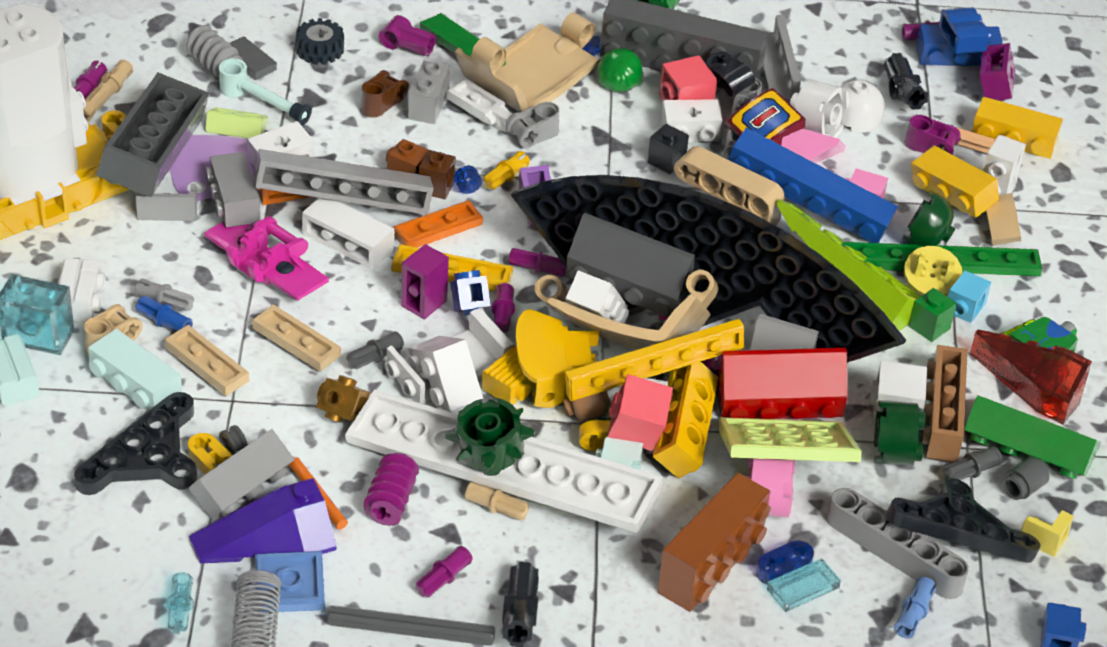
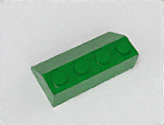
M979 395L976 397L964 428L965 431L971 432L969 439L985 445L988 444L989 440L1001 444L999 450L1017 457L1020 451L1031 455L1030 457L1038 458L1046 465L1049 462L1060 466L1058 473L1073 479H1077L1078 474L1087 475L1101 445V442Z

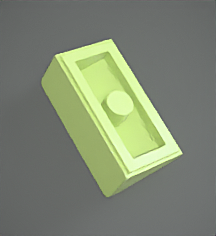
M214 107L207 111L205 129L211 133L251 138L263 133L268 122V116Z

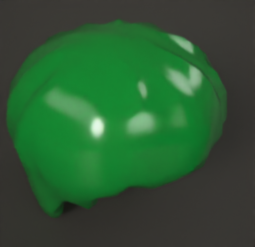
M613 49L604 54L597 65L596 74L599 84L607 90L625 92L642 84L644 74L641 61L630 49Z

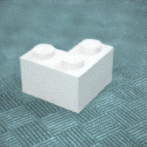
M437 336L408 347L410 355L408 363L420 378L429 379L431 385L430 397L438 409L453 411L478 399H483L466 339Z

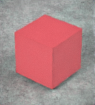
M700 56L662 64L659 97L662 101L715 100L717 78Z
M627 374L619 392L615 393L610 406L609 417H611L607 437L643 443L644 449L653 451L666 427L673 387Z

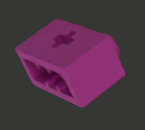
M1010 43L989 45L987 50L982 53L980 79L984 97L1001 102L1013 97L1015 65Z

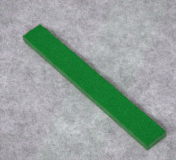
M843 242L842 244L843 247L847 245L867 257L864 261L865 263L870 262L878 268L882 267L888 271H904V265L908 256L916 249L924 247L915 244ZM936 245L950 251L959 260L962 273L968 271L972 274L1041 276L1042 273L1038 249Z

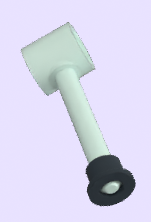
M230 58L220 63L219 89L223 95L239 97L247 91L289 113V117L298 121L301 126L309 120L312 113L310 105H302L298 102L292 103L250 81L247 76V65L244 61Z

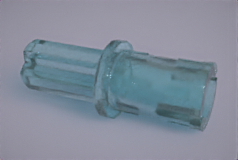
M185 572L173 575L171 595L167 598L166 602L169 609L167 625L175 634L188 629L189 613L194 606V600L191 597L193 577Z

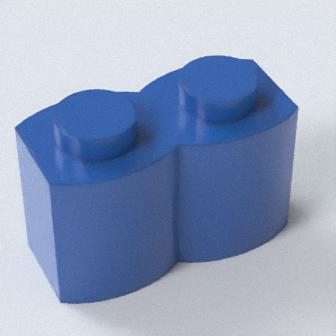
M974 7L941 9L939 28L943 37L947 39L953 53L982 52L987 50V44L991 42V31L986 27L981 14H978Z

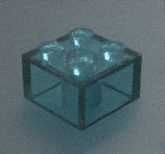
M11 274L0 292L2 340L4 337L19 334L26 348L61 356L74 333L70 286Z

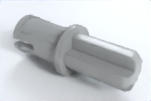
M144 278L140 279V283L136 284L135 295L137 297L148 296L163 305L169 304L173 308L182 311H189L193 308L194 297L172 289L170 284L161 285Z

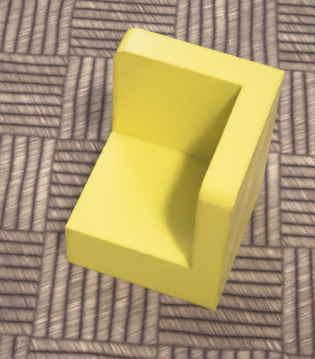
M1062 510L1052 525L1037 517L1027 516L1022 532L1031 534L1040 542V551L1055 557L1068 537L1074 516Z

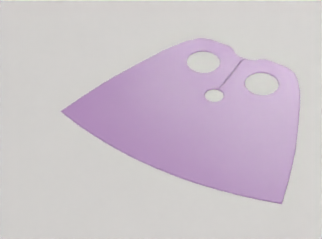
M192 135L170 168L173 184L178 194H189L190 191L187 187L190 183L202 182L205 184L206 189L201 193H197L198 201L208 198L212 199L210 185H208L206 179V168H210V156L244 152L254 181L255 169L248 161L247 139L218 135Z

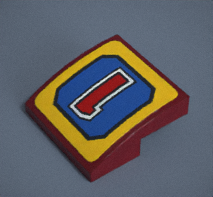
M774 88L761 93L747 102L727 120V126L738 137L741 136L747 127L781 146L783 137L805 128L806 119Z

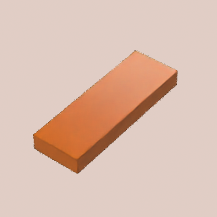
M468 200L393 226L394 236L401 245L418 248L424 244H429L483 225V216Z

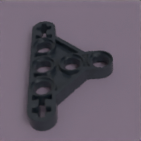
M176 392L169 395L83 462L74 473L76 490L84 495H94L101 492L112 482L161 479L176 489H188L197 481V466L192 459L180 452V428L194 416L193 398L185 392ZM157 421L166 424L158 429L150 427V424ZM140 439L143 441V443L139 446H130L127 444L130 440ZM157 454H163L167 457L160 462L150 459ZM110 457L121 459L117 464H107L104 462ZM182 469L191 472L185 477L174 475L176 471Z
M949 478L945 481L938 496L920 503L905 498H894L886 512L888 521L897 527L1021 562H1033L1041 548L1040 542L1034 536L1009 528L976 502L971 487L955 478Z

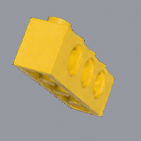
M702 362L670 371L667 386L673 387L667 423L654 447L653 458L678 479L690 472H696L704 461L703 457L712 418L718 377Z

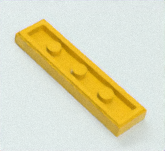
M399 244L391 263V271L402 273V262L419 248ZM443 253L449 257L448 282L455 280L454 274L480 270V276H486L488 290L495 291L497 285L501 287V283L510 284L513 276V266Z

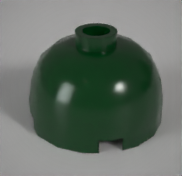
M932 190L928 193L932 198L930 202L923 200L907 226L909 228L908 231L911 232L910 235L903 234L901 240L908 244L925 247L936 246L941 241L947 243L956 229L951 226L954 219L953 208L946 199Z

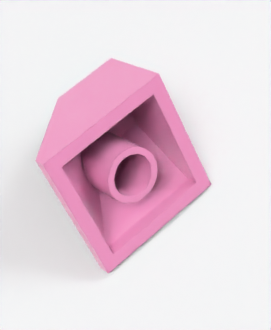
M800 129L782 138L783 147L814 163L842 153L846 147L838 138L806 129Z

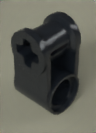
M727 52L714 53L707 59L708 68L712 70L717 78L716 87L726 92L730 97L736 96L756 81L749 66Z

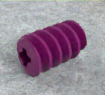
M391 453L382 457L379 462L375 477L363 501L365 513L378 524L394 526L402 519L405 505L409 501V495L412 493L413 485L416 483V475L419 474V467L411 457L401 453Z

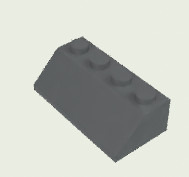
M584 213L567 256L566 277L574 280L578 271L611 283L623 300L653 311L658 315L669 317L674 309L691 294L687 289L686 280L688 275L693 273L695 255Z

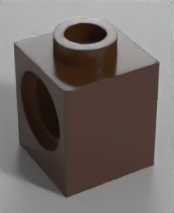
M428 150L419 166V175L430 176L434 187L432 197L446 200L455 183L456 156Z

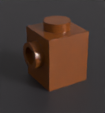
M402 139L395 147H391L386 155L387 169L419 174V166L429 149Z

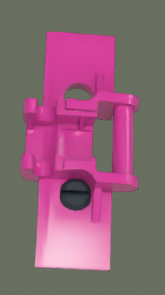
M271 216L255 222L254 226L248 224L226 227L223 221L204 233L206 238L226 251L228 259L233 266L256 282H264L267 285L272 283L296 301L329 282L327 276L300 258L308 249V241L303 238H297L286 231ZM270 234L282 241L271 248L267 247L269 245L268 235Z

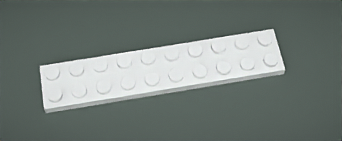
M375 389L345 434L346 441L349 444L385 455L391 453L405 454L411 457L417 465L490 488L500 489L506 493L635 533L639 532L664 485L662 476L533 437L524 440V454L515 464L501 470L496 476H486L482 471L468 466L464 460L457 461L456 457L460 453L459 444L445 438V433L457 427V414Z

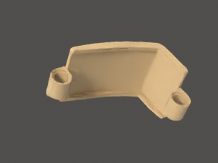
M575 12L570 13L564 19L560 29L561 35L543 24H538L507 48H503L488 37H483L475 44L471 57L465 54L461 48L455 51L465 78L504 101L518 112L527 110L542 102L553 101L578 83L599 63L597 57L582 49L593 37L595 25Z
M697 270L688 275L686 286L691 294L674 309L659 330L623 324L565 303V298L568 294L567 287L554 275H545L537 280L535 292L544 303L586 331H599V337L638 350L699 331L710 316L707 307L715 298L718 292V285L712 275L705 270ZM702 279L709 280V287L706 291H695L698 281ZM551 284H557L556 294L546 297V288Z

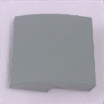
M760 314L757 319L750 350L815 349L819 331Z

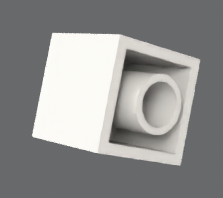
M888 361L880 362L877 381L873 380L870 395V405H873L872 426H875L876 411L883 412V408L878 406L879 400L918 403L919 408H922L923 411L926 400L927 367Z

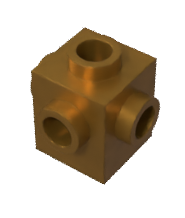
M339 375L338 379L326 378V381L318 389L316 408L326 411L324 417L341 423L343 418L354 421L371 392L356 387V380L343 375Z

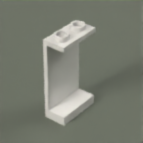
M481 308L470 312L469 330L453 336V338L466 339L478 381L482 380L483 370L514 346ZM393 346L387 347L385 370L391 379H395L402 387L406 397L412 398L414 402L424 405L432 402L429 379L420 378L408 363L410 355L403 358Z

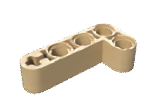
M699 146L690 148L675 163L674 171L682 181L723 201L747 210L775 226L780 222L782 213L776 203L779 199L784 200V192L774 181Z

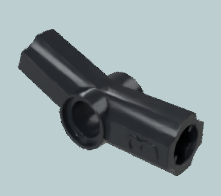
M892 53L889 58H886L884 69L889 79L890 98L892 100L901 99L912 110L921 109L928 102V92L922 88L920 76L913 74L907 58L903 57L902 53Z
M519 562L517 565L511 566L508 593H505L502 633L503 638L512 647H523L527 641H531L533 626L536 627L539 596L536 595L538 592L539 569L532 566L530 562Z

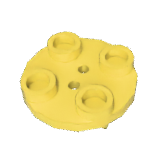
M925 246L916 249L908 256L904 265L906 286L920 295H924L932 288H935L948 297L949 290L962 275V267L959 260L950 251L937 246Z

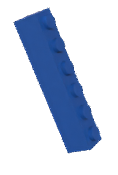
M747 127L734 144L728 158L729 161L777 183L783 189L785 198L871 243L880 242L898 208L897 205Z

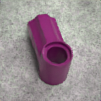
M401 15L394 16L378 35L381 44L388 49L394 50L400 46L427 57L433 52L436 44V35L413 27L410 21Z

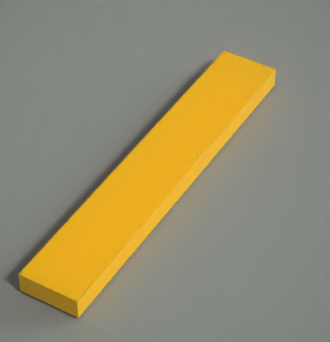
M736 319L566 371V394L571 402L622 386L627 374L645 379L720 356L723 351L744 348V325L740 319Z

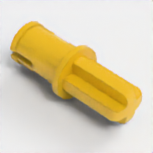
M517 151L508 160H501L497 164V168L484 176L485 187L495 190L506 181L509 182L515 179L519 169L530 165L529 156L526 155L519 160L525 152Z

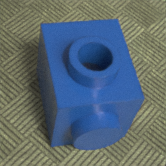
M1048 602L1041 624L1040 647H1078L1079 642H1084L1086 634V623L1081 622V608Z

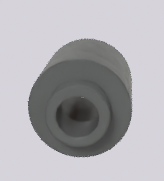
M1028 457L1007 472L1002 483L1003 489L1014 500L1026 499L1049 482V470L1043 461L1035 457Z

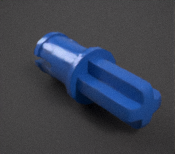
M148 296L139 297L135 309L154 320L155 324L159 327L165 326L177 332L187 325L193 326L191 318L174 311L173 307L169 304L163 305Z

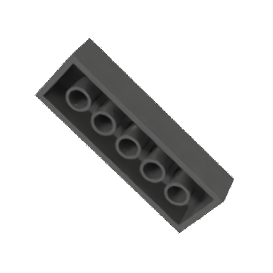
M610 0L603 13L600 56L603 57L604 54L613 49L626 48L638 56L643 67L662 71V64L700 56L707 65V59L712 54L727 52L740 62L747 64L755 78L760 80L763 73L768 32L636 0Z
M157 72L105 145L96 175L104 178L109 183L119 184L132 189L137 194L152 197L200 124L210 93Z

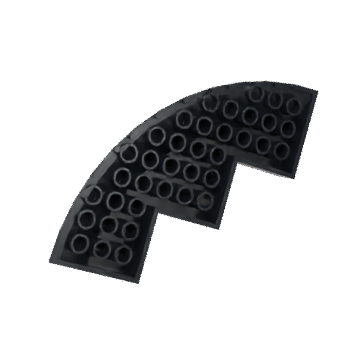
M615 175L569 176L542 181L513 191L510 195L566 268L567 256L584 213L695 255L693 272L697 270L709 272L718 285V292L707 307L710 316L703 326L760 306L769 317L819 331L815 349L846 348L847 363L905 344L906 342L905 337L882 309L849 277L821 254L783 229L747 210L714 196L675 184L639 177ZM702 279L698 281L695 291H706L709 287V280Z

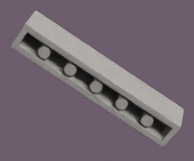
M259 149L254 172L255 188L428 215L434 189L430 176Z

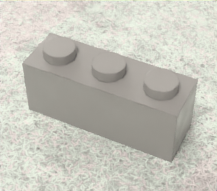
M244 152L210 156V168H206V179L208 185H210L212 200L215 201L217 216L223 217L226 227L254 224L261 220L259 196Z
M270 429L198 479L189 487V490L211 520L220 513L226 517L241 507L237 502L241 498L246 496L248 500H251L265 490L262 484L268 479L275 483L289 473L286 466L295 459L275 431Z

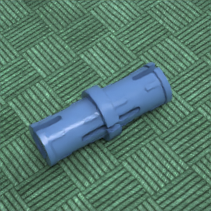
M927 577L918 578L912 593L904 599L902 613L894 625V630H897L896 633L900 637L912 638L921 619L927 616L929 602L937 589V586H933L935 584L933 580Z

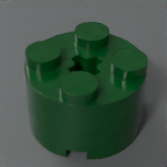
M879 400L878 406L883 408V412L876 411L874 447H878L880 455H874V462L913 466L915 461L921 462L923 443H920L918 439L919 430H924L925 411L919 408L918 403Z

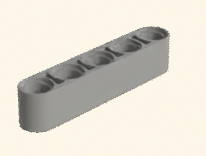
M840 488L833 492L827 521L832 528L915 581L920 577H927L935 582L933 586H937L935 592L937 595L945 599H955L961 596L968 574V564L963 558L924 534L893 525L886 518V510L849 488Z

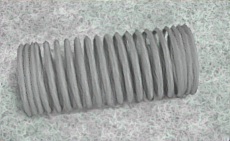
M264 570L244 572L237 579L231 647H275L281 591L280 578ZM250 582H266L274 585L275 588L263 584H252L245 587L243 585ZM251 587H263V588H268V589H271V590H268V591H267V590H260V589L251 590V589H248V588H251ZM258 605H269V606H271V607L258 606ZM256 621H268L269 623L256 622ZM244 636L265 637V638H267V639H261V638H246V637H244Z

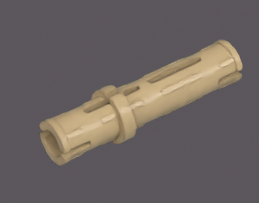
M120 60L110 72L102 76L100 84L85 98L86 107L83 108V112L87 122L108 101L112 94L122 89L123 82L134 72L130 62Z

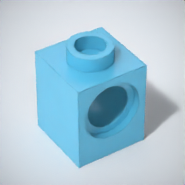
M964 271L951 287L948 298L956 302L954 316L972 323L987 303L991 282L968 271Z

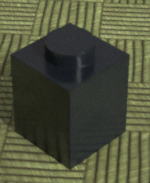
M668 124L663 125L650 137L647 163L668 174H672L675 163L687 152L689 135Z

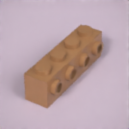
M937 345L934 360H928L927 379H931V382H926V400L929 401V404H925L924 411L925 422L928 423V426L924 427L921 443L927 445L926 458L950 462L958 461L964 437L968 349Z

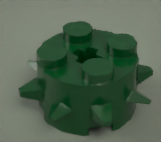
M497 398V402L494 399H489L488 402L482 403V399H478L466 405L463 410L458 412L457 427L445 433L447 440L455 442L460 446V453L456 460H464L468 466L482 471L486 476H496L501 470L515 464L524 454V440L535 435L534 429L521 425L520 416L524 411L523 408L516 409L511 403Z

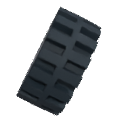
M318 18V21L310 19L309 23H301V26H298L296 31V52L299 54V58H305L307 63L312 61L315 65H318V62H322V65H326L328 61L333 63L335 58L339 60L341 54L344 53L343 28L339 27L337 22L331 23L329 19L322 21V18Z

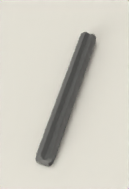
M335 605L329 607L327 614V623L330 626L486 646L493 645L495 639V627L491 625Z

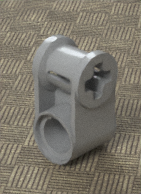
M542 102L527 110L517 112L507 120L506 130L518 138V142L523 148H530L537 143L554 138L559 133V107L552 102Z

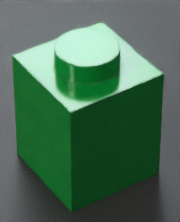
M932 288L914 301L909 327L930 342L935 341L951 329L956 302L935 288Z

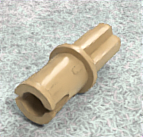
M470 482L466 489V500L489 508L491 513L498 511L515 519L524 520L529 512L527 502L507 495L500 489L495 490L474 482Z

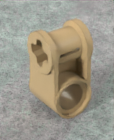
M120 304L112 305L106 311L88 319L83 325L86 354L89 355V346L114 329H118L134 341L142 331V321L137 317H130L126 314L125 308Z

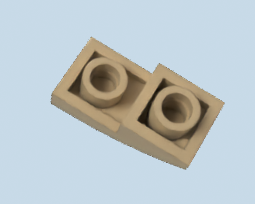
M1013 193L999 195V200L986 210L993 246L1021 241Z

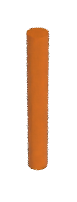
M295 457V460L289 464V467L300 481L314 478L298 457ZM314 478L325 500L331 522L338 530L345 528L348 524L347 519Z

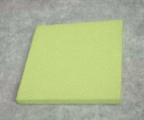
M718 418V430L731 458L861 462L862 451L842 422Z

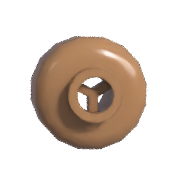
M607 390L571 402L569 398L563 399L568 416L575 415L580 423L606 415L607 406L611 405Z

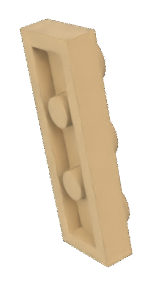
M274 304L252 320L254 330L320 372L341 356V347Z
M190 325L164 339L165 348L224 396L229 395L249 382V372Z

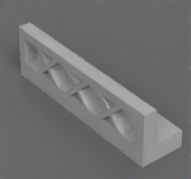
M776 15L774 31L768 32L762 75L766 91L774 88L790 103L793 94L800 91L801 80L784 15Z

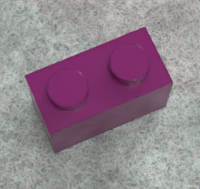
M424 244L402 262L401 306L425 320L447 302L448 256Z

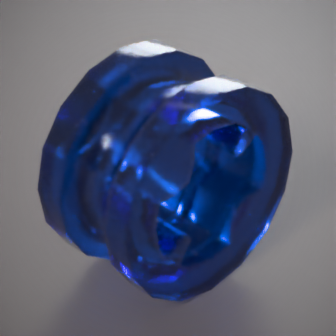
M463 166L454 174V181L459 191L463 194L473 193L482 185V178L474 166Z

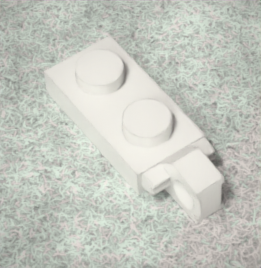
M468 79L446 91V99L484 123L488 125L494 124L496 129L505 133L508 132L505 127L506 122L513 114L505 107L504 101Z

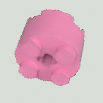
M748 458L749 475L746 477L771 491L768 504L771 506V510L768 516L789 518L793 499L795 460Z

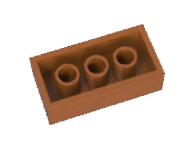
M737 472L663 549L657 593L688 612H691L699 602L701 604L705 603L713 587L717 583L722 584L727 579L731 568L736 563L741 564L746 558L749 549L754 544H760L767 532L765 521L771 510V506L768 505L771 491Z

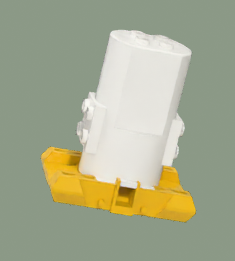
M18 3L0 10V240L28 229L32 230L38 225L45 229L68 220L69 213L81 211L87 206L124 193L129 189L119 184L109 183L104 178L96 175L106 143L86 121L83 108L86 107L85 99L80 91L76 92L68 78L62 25L58 18L48 10L25 3Z

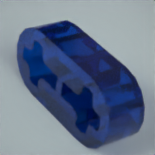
M796 540L763 554L758 560L756 571L758 579L766 585L775 586L806 573L813 564V547L807 542Z

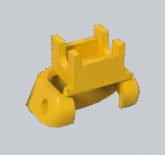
M532 309L522 312L516 326V351L519 365L524 375L531 382L536 383L535 392H532L533 406L551 408L562 403L563 399L568 398L566 394L565 372L599 362L596 361V355L591 354L590 346H598L599 331H568V327L562 325L561 319Z

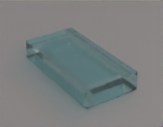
M821 558L769 581L767 590L782 609L787 612L840 588L841 579Z

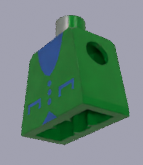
M1041 317L1010 333L1005 356L1048 385H1051L1074 357L1078 342L1076 336L1077 328L1070 321H1065L1059 325L1048 317Z

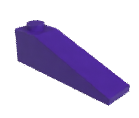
M314 478L283 486L189 535L190 543L200 564L240 562L244 557H255V554L322 551V554L337 550L326 503Z

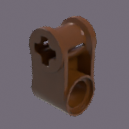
M386 70L380 71L375 77L362 85L361 112L368 117L382 116L387 110L404 100L409 90L408 81L404 79L398 80L392 77Z

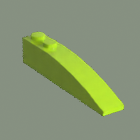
M778 200L776 204L792 232L796 231L810 248L821 254L849 277L882 309L899 331L910 324L914 301L920 297L882 267L878 268L870 262L865 263L864 261L867 258L865 255L847 245L843 247L844 240L826 229L822 231V225L798 207L784 200Z

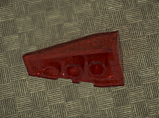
M980 329L974 334L970 354L1031 408L1062 425L1080 405L1092 364L1091 360L1064 347L1054 346L1050 349L1039 346L1036 341L1028 340L1027 343L1014 341L1011 336Z

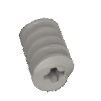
M207 25L195 28L187 40L186 47L189 55L195 58L197 62L201 63L203 67L207 68L218 79L219 65L222 61L230 58L243 61L242 57L239 56L238 50Z

